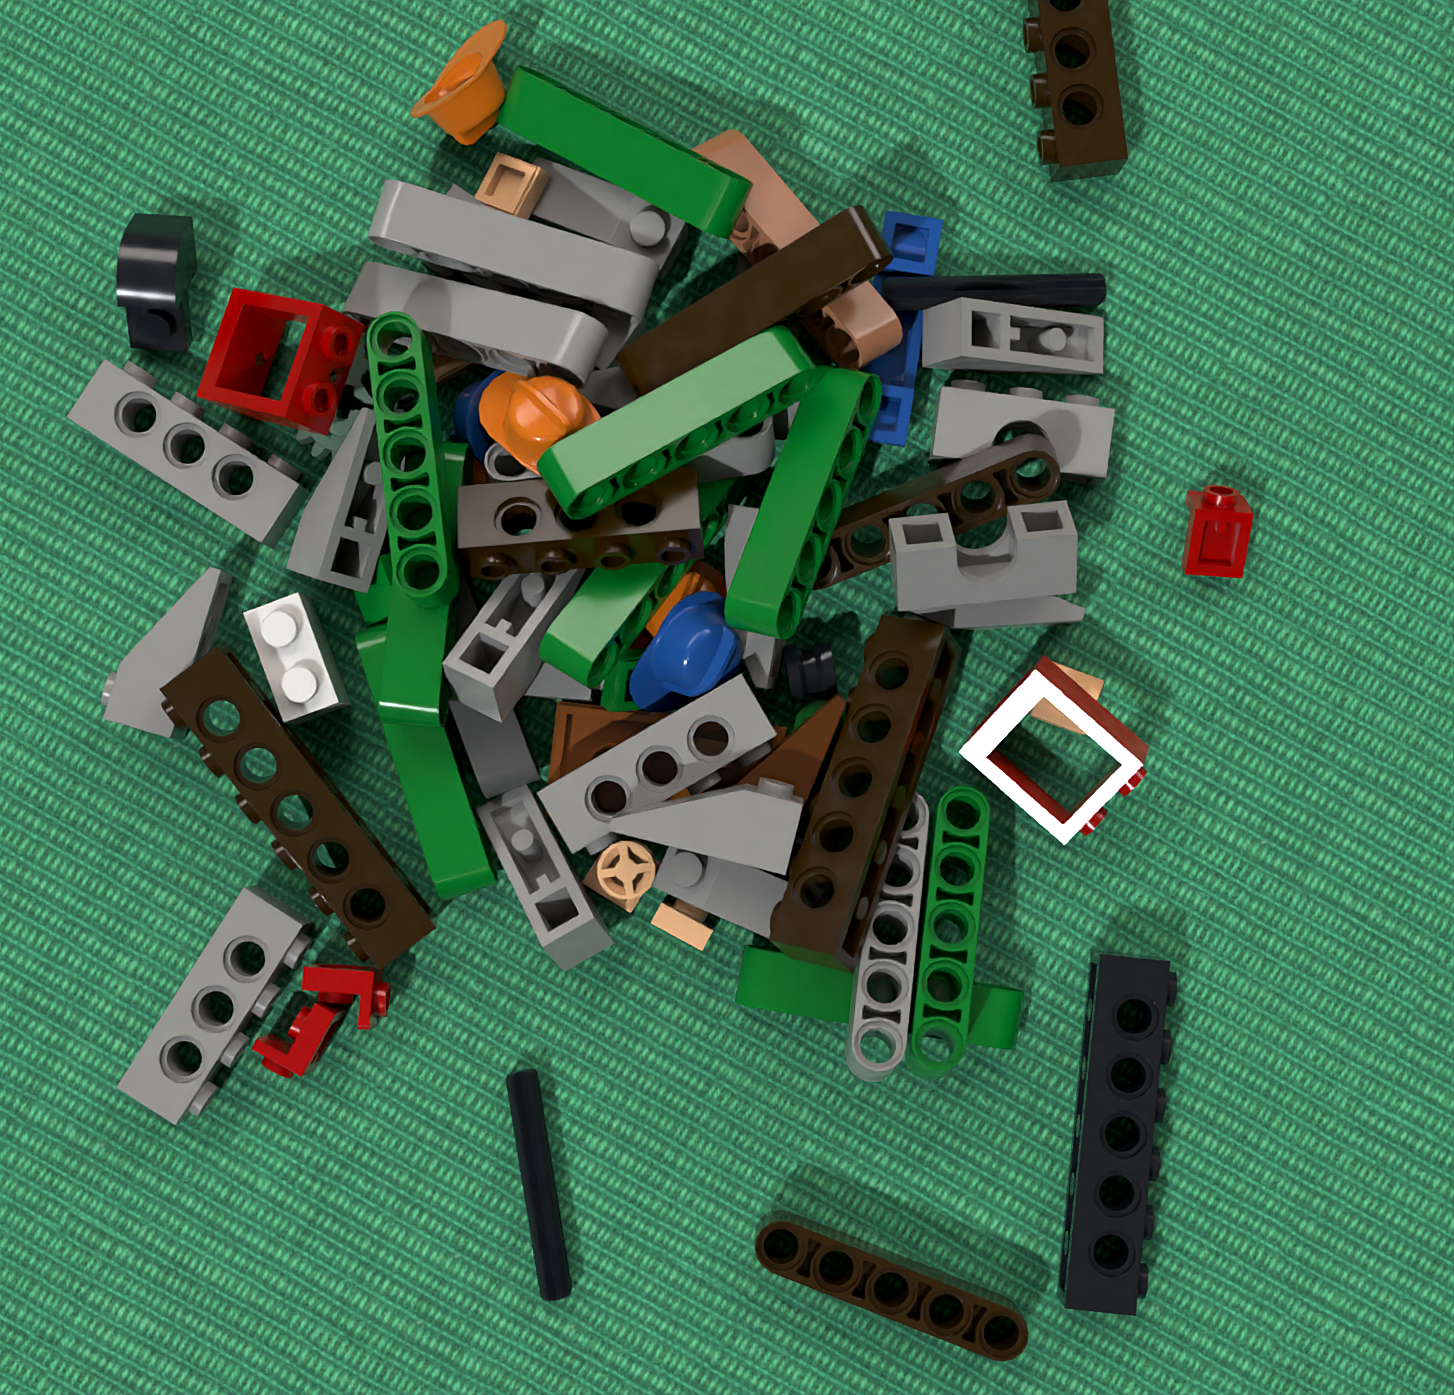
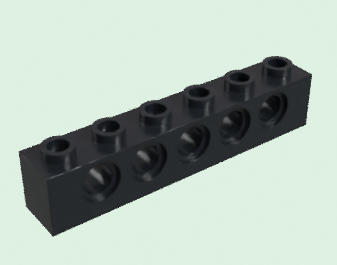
M1091 950L1056 1292L1065 1309L1136 1316L1137 1298L1145 1299L1147 1294L1149 1273L1147 1263H1141L1143 1240H1151L1154 1229L1153 1205L1147 1204L1149 1181H1157L1160 1169L1159 1147L1152 1146L1155 1123L1163 1122L1166 1108L1165 1089L1158 1087L1160 1064L1167 1065L1169 1063L1172 1047L1171 1031L1164 1029L1166 1006H1174L1177 995V974L1170 971L1171 961L1161 957ZM1129 999H1138L1143 1007V1017L1140 1023L1133 1028L1122 1029L1117 1021L1119 1007ZM1123 1058H1134L1138 1068L1136 1078L1126 1086H1115L1111 1079V1071L1114 1064ZM1116 1117H1129L1132 1123L1130 1136L1120 1144L1107 1143L1105 1130L1109 1122ZM1114 1175L1125 1177L1126 1189L1121 1198L1113 1202L1100 1200L1099 1190L1105 1179ZM1109 1234L1120 1237V1248L1114 1257L1107 1260L1094 1258V1246L1101 1237Z

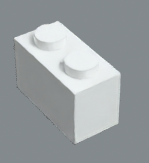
M297 592L243 613L283 723L298 725L351 705L312 598Z

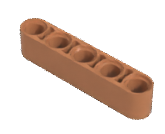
M734 129L725 130L691 149L753 182V187L730 237V240L752 266H755L820 225L749 140L739 131ZM868 280L800 322L838 367L858 371L899 345L903 337L899 318Z

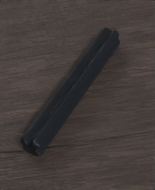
M1101 273L888 277L882 282L881 296L893 311L924 310L961 297L1036 308L1092 307L1105 302L1107 292L1106 279Z
M535 1069L517 1070L507 1075L506 1086L539 1292L543 1301L561 1300L570 1296L572 1284L538 1073Z

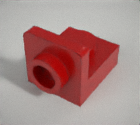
M1208 485L1204 487L1203 491H1187L1185 504L1190 511L1181 563L1184 573L1188 575L1242 578L1254 515L1246 499L1236 489L1222 485Z
M313 962L303 967L302 990L318 991V1001L353 1003V994L360 995L359 1030L373 1029L378 1025L379 1017H387L391 985L390 982H382L383 968L379 970L374 966Z
M320 1001L316 1002L312 1009L305 1005L296 1016L288 1032V1037L295 1040L292 1045L271 1033H267L258 1037L251 1049L264 1056L261 1063L270 1071L290 1079L293 1078L294 1074L303 1077L315 1069L347 1009L337 1003Z

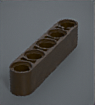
M852 206L634 340L617 354L615 362L638 399L766 329L779 325L790 329L880 273L893 261L894 255L864 206Z
M1031 433L1020 435L843 508L826 551L830 557L821 564L812 590L828 588L889 563V519L909 517L907 511L915 504L927 503L937 509L936 514L948 513L953 534L956 536L1007 515V506L1034 504L1046 499L1057 489L1061 477L1053 446L1049 440L1041 435ZM1036 457L1047 462L1043 472L1034 477H1024L1016 472L1019 464L1027 458ZM981 480L992 486L991 491L981 499H969L961 493L963 487L971 481ZM870 525L880 529L883 535L876 542L863 543L857 540L853 533L861 526Z
M775 1210L768 1212L761 1217L756 1225L754 1234L756 1256L760 1264L771 1273L992 1360L1002 1362L1012 1360L1020 1355L1027 1345L1029 1333L1023 1316L1014 1302L1001 1294L790 1211ZM777 1229H786L795 1235L797 1242L788 1253L776 1254L768 1250L764 1244L768 1234ZM830 1251H843L849 1255L851 1263L842 1274L829 1275L819 1267L822 1257ZM888 1272L898 1273L905 1278L904 1287L899 1293L887 1297L878 1294L874 1290L878 1277ZM942 1294L954 1295L959 1299V1304L952 1315L940 1318L929 1313V1307L934 1298ZM1002 1315L1008 1316L1013 1320L1012 1329L1005 1337L992 1339L984 1335L985 1326L993 1317Z

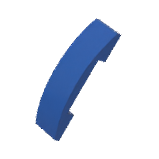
M886 210L881 235L892 251L894 259L884 270L874 276L872 286L880 295L882 282L888 277L934 276L943 224L942 219ZM923 310L894 311L902 326L903 337L900 344L859 370L875 373L879 376L882 383L881 404L868 442L903 448L906 445L923 336Z

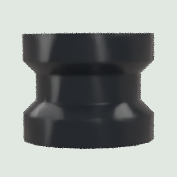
M829 639L817 640L812 647L799 648L795 644L783 645L784 663L791 702L803 701L807 694L819 692L825 697H830L837 693L834 661Z

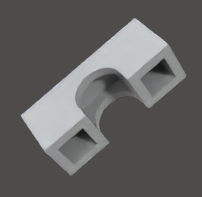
M953 380L951 387L941 386L936 396L927 463L944 466L950 465L993 447L995 436L1003 431L1015 429L1041 435L1049 440L1058 460L1061 473L1060 481L1097 486L1106 479L1115 409L1100 407V399L1084 395H1068L1065 398V402L1044 400L1042 391L1023 387L1009 388L1008 395L985 392L986 384L972 380ZM1042 459L1041 473L1043 472V470L1046 468V465H1047V462L1044 461L1043 459Z
M1066 500L1007 506V526L1003 535L993 544L978 549L965 548L956 543L948 513L889 519L890 570L898 611H928L945 606L964 604L986 605L995 601L1032 597L1044 599L1054 595L1076 593L1078 533Z

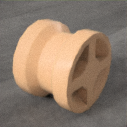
M622 840L612 844L602 853L597 865V876L600 885L609 895L618 899L631 900L642 896L651 887L657 874V861L654 853L647 845L637 840Z

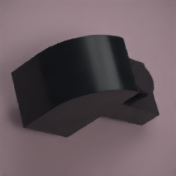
M135 213L123 233L117 260L116 292L118 307H125L130 348L187 352L193 341L187 289L198 270L192 216Z

